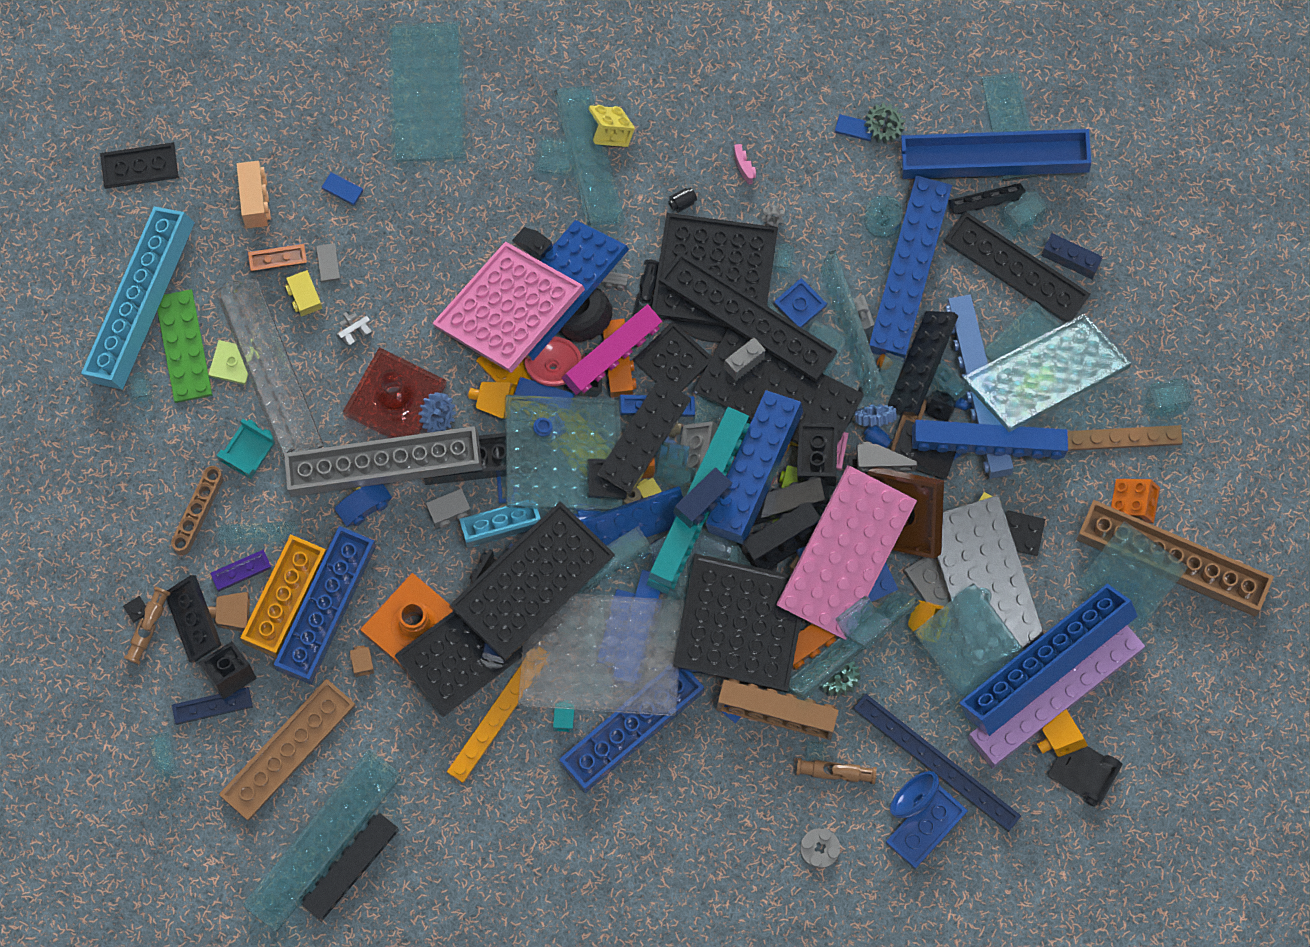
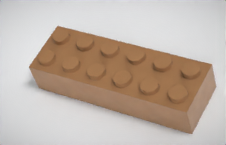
M733 679L723 681L717 705V711L730 713L827 740L832 738L839 711L830 704L819 705L811 699L800 700L792 694L781 695L773 689H766L765 691L759 689L757 685L747 684L746 686Z

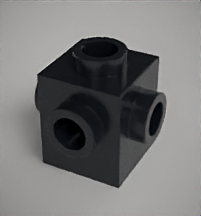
M936 390L933 396L930 395L926 406L929 409L927 414L935 419L949 422L958 398L949 395L945 391Z

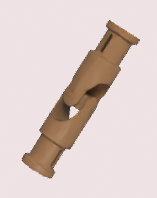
M154 586L155 591L151 601H148L145 607V619L143 620L142 618L131 639L129 652L124 656V659L138 665L141 663V655L147 649L156 628L154 622L161 617L166 598L171 594ZM139 628L151 631L150 635L146 638L140 637L138 634Z
M798 758L796 775L806 774L812 775L815 778L843 779L857 783L865 781L875 785L877 767L864 768L855 764L842 765L836 762L814 760L813 762ZM833 766L831 775L824 772L825 767Z

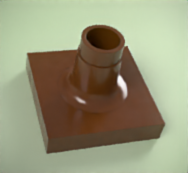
M878 467L870 469L868 471L870 477L917 500L892 550L932 559L940 556L942 549L944 480Z

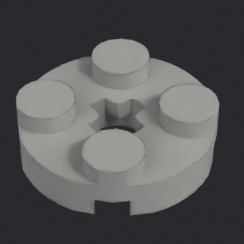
M813 829L802 839L801 856L810 866L820 869L827 868L833 865L839 856V840L828 829ZM816 843L825 845L824 853L821 854L820 851H815L817 848Z

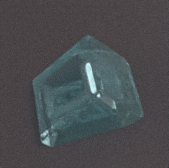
M807 739L806 761H826L827 741Z

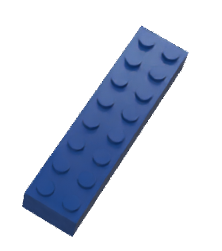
M765 390L727 475V478L732 482L730 489L732 492L726 499L723 500L721 498L717 502L718 506L710 513L707 519L706 526L709 533L743 544V541L746 540L803 414L800 401Z
M341 526L338 527L274 662V667L277 671L312 685L376 548L374 540Z
M671 664L559 759L561 767L584 793H587L704 693V686L690 671L672 667L673 664Z

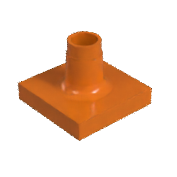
M411 573L365 623L360 631L404 669L396 659L395 654L453 612V610L449 607L450 604L415 574ZM418 615L423 617L416 625L405 623V620L411 616Z

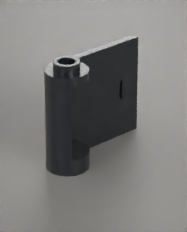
M1087 746L1057 757L1047 776L1085 798V802L1088 805L1095 807L1096 805L1100 806L1123 764L1118 759L1110 755L1103 756Z

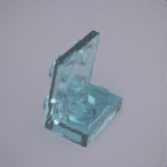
M867 596L861 598L836 618L844 636L864 648L872 645L876 639L886 634L894 626L893 621L876 612L870 598Z

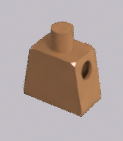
M243 592L218 596L216 598V607L208 606L211 617L216 618L217 628L244 631L249 621V593Z

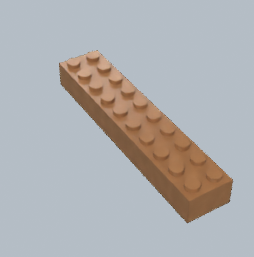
M1093 500L1076 539L1255 617L1261 610L1274 576L1096 500Z

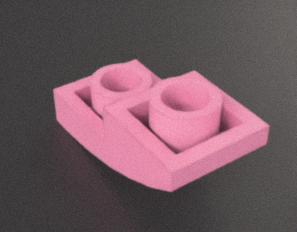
M742 144L734 145V155L738 169L749 185L753 184V178H756V169L752 167L751 161H747L746 150L742 151Z

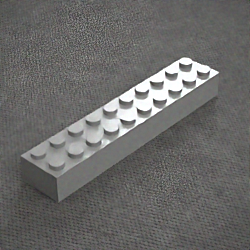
M475 426L284 453L287 490L292 497L482 470L479 434Z

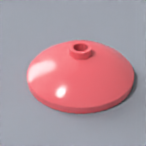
M553 337L534 361L525 357V368L529 376L536 382L546 386H561L566 384L562 377L579 363L582 357L579 349L571 341L561 337Z

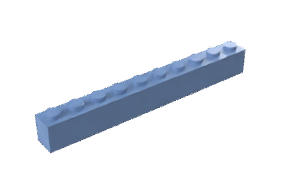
M971 294L948 298L945 312H955L958 315L952 334L955 336L953 344L955 351L959 352L960 357L957 358L959 368H963L962 382L964 386L967 385V402L972 405V409H970L971 419L975 420L976 424L1003 425ZM991 453L984 454L985 462H983L984 472L988 473L989 479L1012 475L1013 464L1010 455L996 456Z

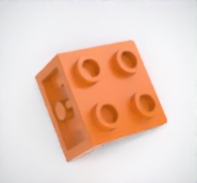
M1116 479L1111 507L1131 516H1139L1147 523H1154L1160 487L1151 479Z

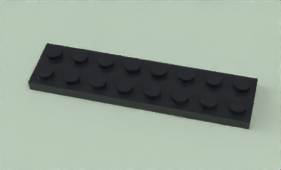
M967 212L964 213L944 241V243L1068 325L1090 297L1091 293Z

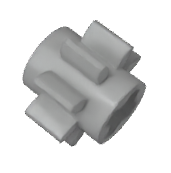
M770 203L767 209L763 208L765 215H762V221L767 220V226L777 227L780 222L784 223L782 216L785 215V211L780 210L779 204L775 206Z

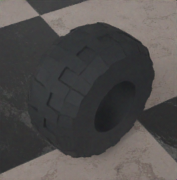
M596 288L560 329L566 337L574 341H587L601 335L607 329L613 315V308L604 292Z

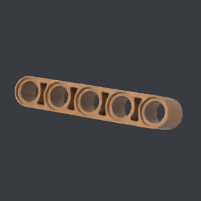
M209 466L204 471L172 538L171 545L178 555H186L191 550L223 482V475L216 466ZM212 474H218L215 480H210L209 477ZM210 491L207 497L201 496L202 492ZM202 508L199 514L193 513L194 509ZM187 525H194L191 531H185ZM179 542L186 543L183 548H177Z

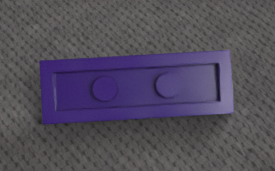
M263 549L210 574L218 592L272 569Z

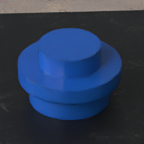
M538 418L533 424L534 432L541 437L548 436L553 428L551 421L547 418Z

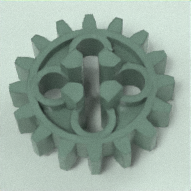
M882 103L880 107L876 104L873 109L870 108L865 116L867 121L864 126L869 127L866 132L872 133V139L877 137V142L884 139V143H887L889 139L894 142L896 137H900L901 132L905 128L902 126L905 120L900 119L903 113H897L898 107L892 109V104L886 107L885 103ZM886 113H888L889 118L885 122L886 127L883 133H881L880 129L884 124L883 119L886 117Z
M841 656L838 657L837 661L831 658V663L825 661V667L819 668V685L823 688L824 693L829 691L830 696L834 693L837 694V697H840L841 693L847 696V691L854 692L853 686H859L858 680H861L859 667L856 666L854 661L849 662V658H846L844 661Z

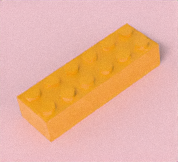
M290 534L240 637L243 644L277 658L325 557L326 549Z

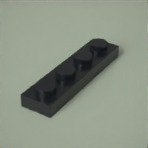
M1021 183L951 199L949 200V205L954 214H963L972 209L980 210L985 208V206L1000 205L1010 200H1020L1026 197V190Z

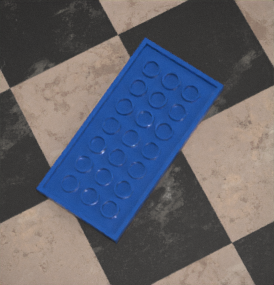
M577 220L556 241L553 248L546 253L541 262L582 284L585 290L526 356L528 359L534 361L628 252L629 248L627 245Z

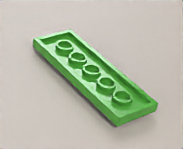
M190 289L165 294L157 311L174 402L179 403L213 396L193 291Z

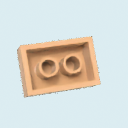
M259 161L237 163L241 213L245 227L247 229L268 226V220H271V213L268 206L269 194L266 187L268 184L265 169L260 166Z

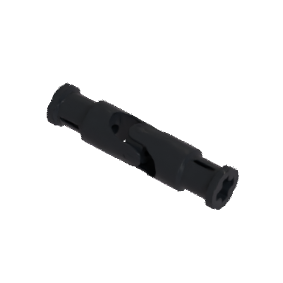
M646 259L644 261L645 270L644 274L641 275L640 291L636 297L632 316L644 308V306L640 305L639 301L643 304L649 303V306L652 307V291L655 289L659 262L656 260Z

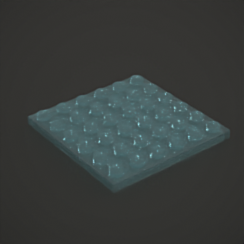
M506 395V507L552 509L560 501L569 510L607 511L622 506V500L587 498L588 459H607L620 439L619 400ZM538 418H547L551 421L553 428L548 436L541 437L534 432L533 424Z

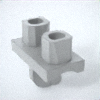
M864 295L846 300L856 332L875 326Z
M347 312L343 313L344 320L339 322L341 327L348 324L349 327L336 335L339 339L342 338L348 346L357 341L352 333L353 330L358 328L362 336L372 332L368 323L370 321L368 316L353 323V320L358 318L356 313L350 316Z

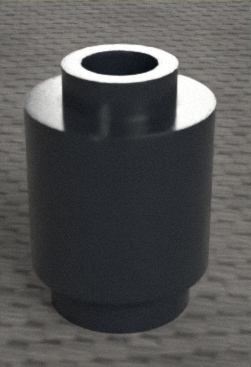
M684 188L671 195L668 204L673 211L676 210L679 213L694 205V202L697 201V196L692 188Z

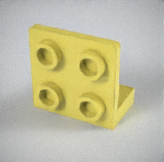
M590 105L588 109L598 123L593 142L598 145L628 147L635 127L623 109L617 106Z

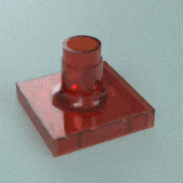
M379 347L345 406L343 414L388 438L417 435L421 432L424 424L419 422L422 418L419 412L423 410L420 405L425 404L423 399H429V394H434L435 392L442 393L447 385V381ZM391 387H400L395 392L386 391Z

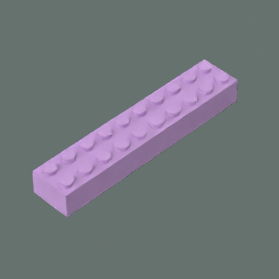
M1128 625L1125 626L992 735L988 736L980 728H977L969 734L968 740L991 768H995L1042 731V728L1062 711L1070 709L1140 654L1145 645Z

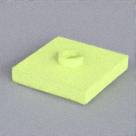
M218 340L208 374L209 377L246 385L256 349Z

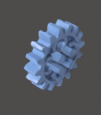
M435 392L434 394H429V399H423L425 404L420 405L423 409L422 412H419V415L422 416L419 422L424 423L422 428L427 429L429 433L445 431L446 428H451L450 422L455 421L452 415L456 414L453 411L455 404H451L453 399L443 393Z
M874 404L868 405L869 407L864 406V409L859 408L855 412V420L858 425L863 424L870 427L877 425L880 427L883 424L887 425L888 422L893 423L897 419L896 408H893V406L888 407V405L878 404L874 406Z

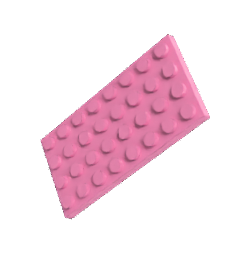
M847 465L776 605L846 640L917 500Z

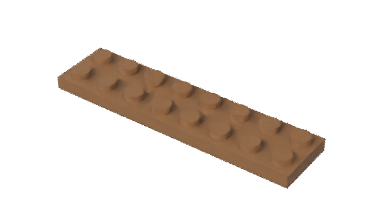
M326 679L219 793V796L249 822L349 714L356 704Z

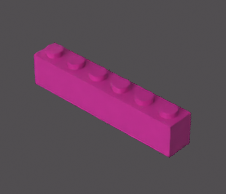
M647 304L562 377L563 381L576 395L581 391L583 394L592 387L590 383L594 380L598 382L606 375L604 371L608 368L613 370L619 364L617 360L621 357L627 358L633 352L631 349L635 345L640 347L646 341L645 337L648 334L654 335L660 329L658 325L662 320Z

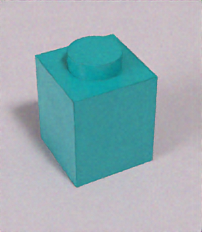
M560 702L559 705L555 704L553 731L573 733L575 706L568 702Z

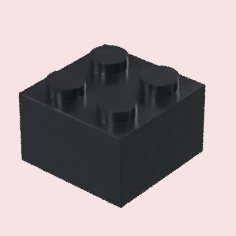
M232 641L199 662L206 677L223 700L257 679L250 664Z

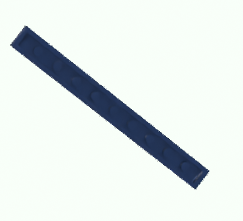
M865 694L853 710L926 768L935 772L940 779L1009 832L1021 818L1019 813L869 695Z

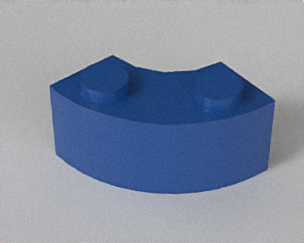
M384 484L364 486L347 496L334 509L346 527L351 525L358 526L370 514L377 510H384L392 496Z

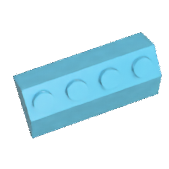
M533 498L460 518L459 520L468 548L527 532L541 518Z

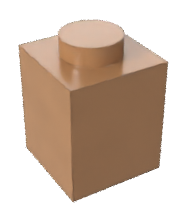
M357 646L354 650L350 651L355 677L375 673L369 647Z

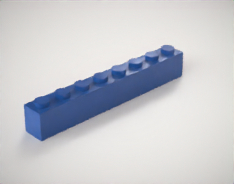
M915 420L912 426V449H918L919 451L937 450L938 452L956 451L959 454L975 452L977 455L991 453L996 456L1007 454L1014 457H1051V459L1058 460L1064 458L1068 452L1067 429Z

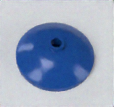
M926 771L910 779L894 796L890 805L892 815L896 818H908L926 810L933 801L939 787V777L936 773Z

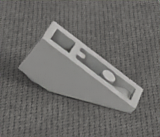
M862 442L857 445V470L861 472H868L874 467L893 471L916 470L917 461L878 444Z

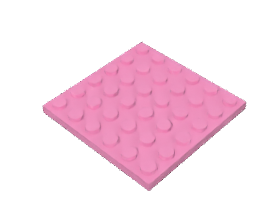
M505 241L432 324L438 330L512 373L581 295L585 288L582 284Z

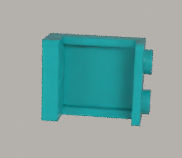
M242 418L240 421L241 426L225 450L219 451L217 457L220 462L252 479L276 441L271 431L267 429L262 430L258 428L254 421L250 419L246 421Z

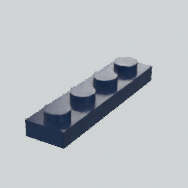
M249 687L239 689L224 700L220 694L172 704L176 725L253 708Z

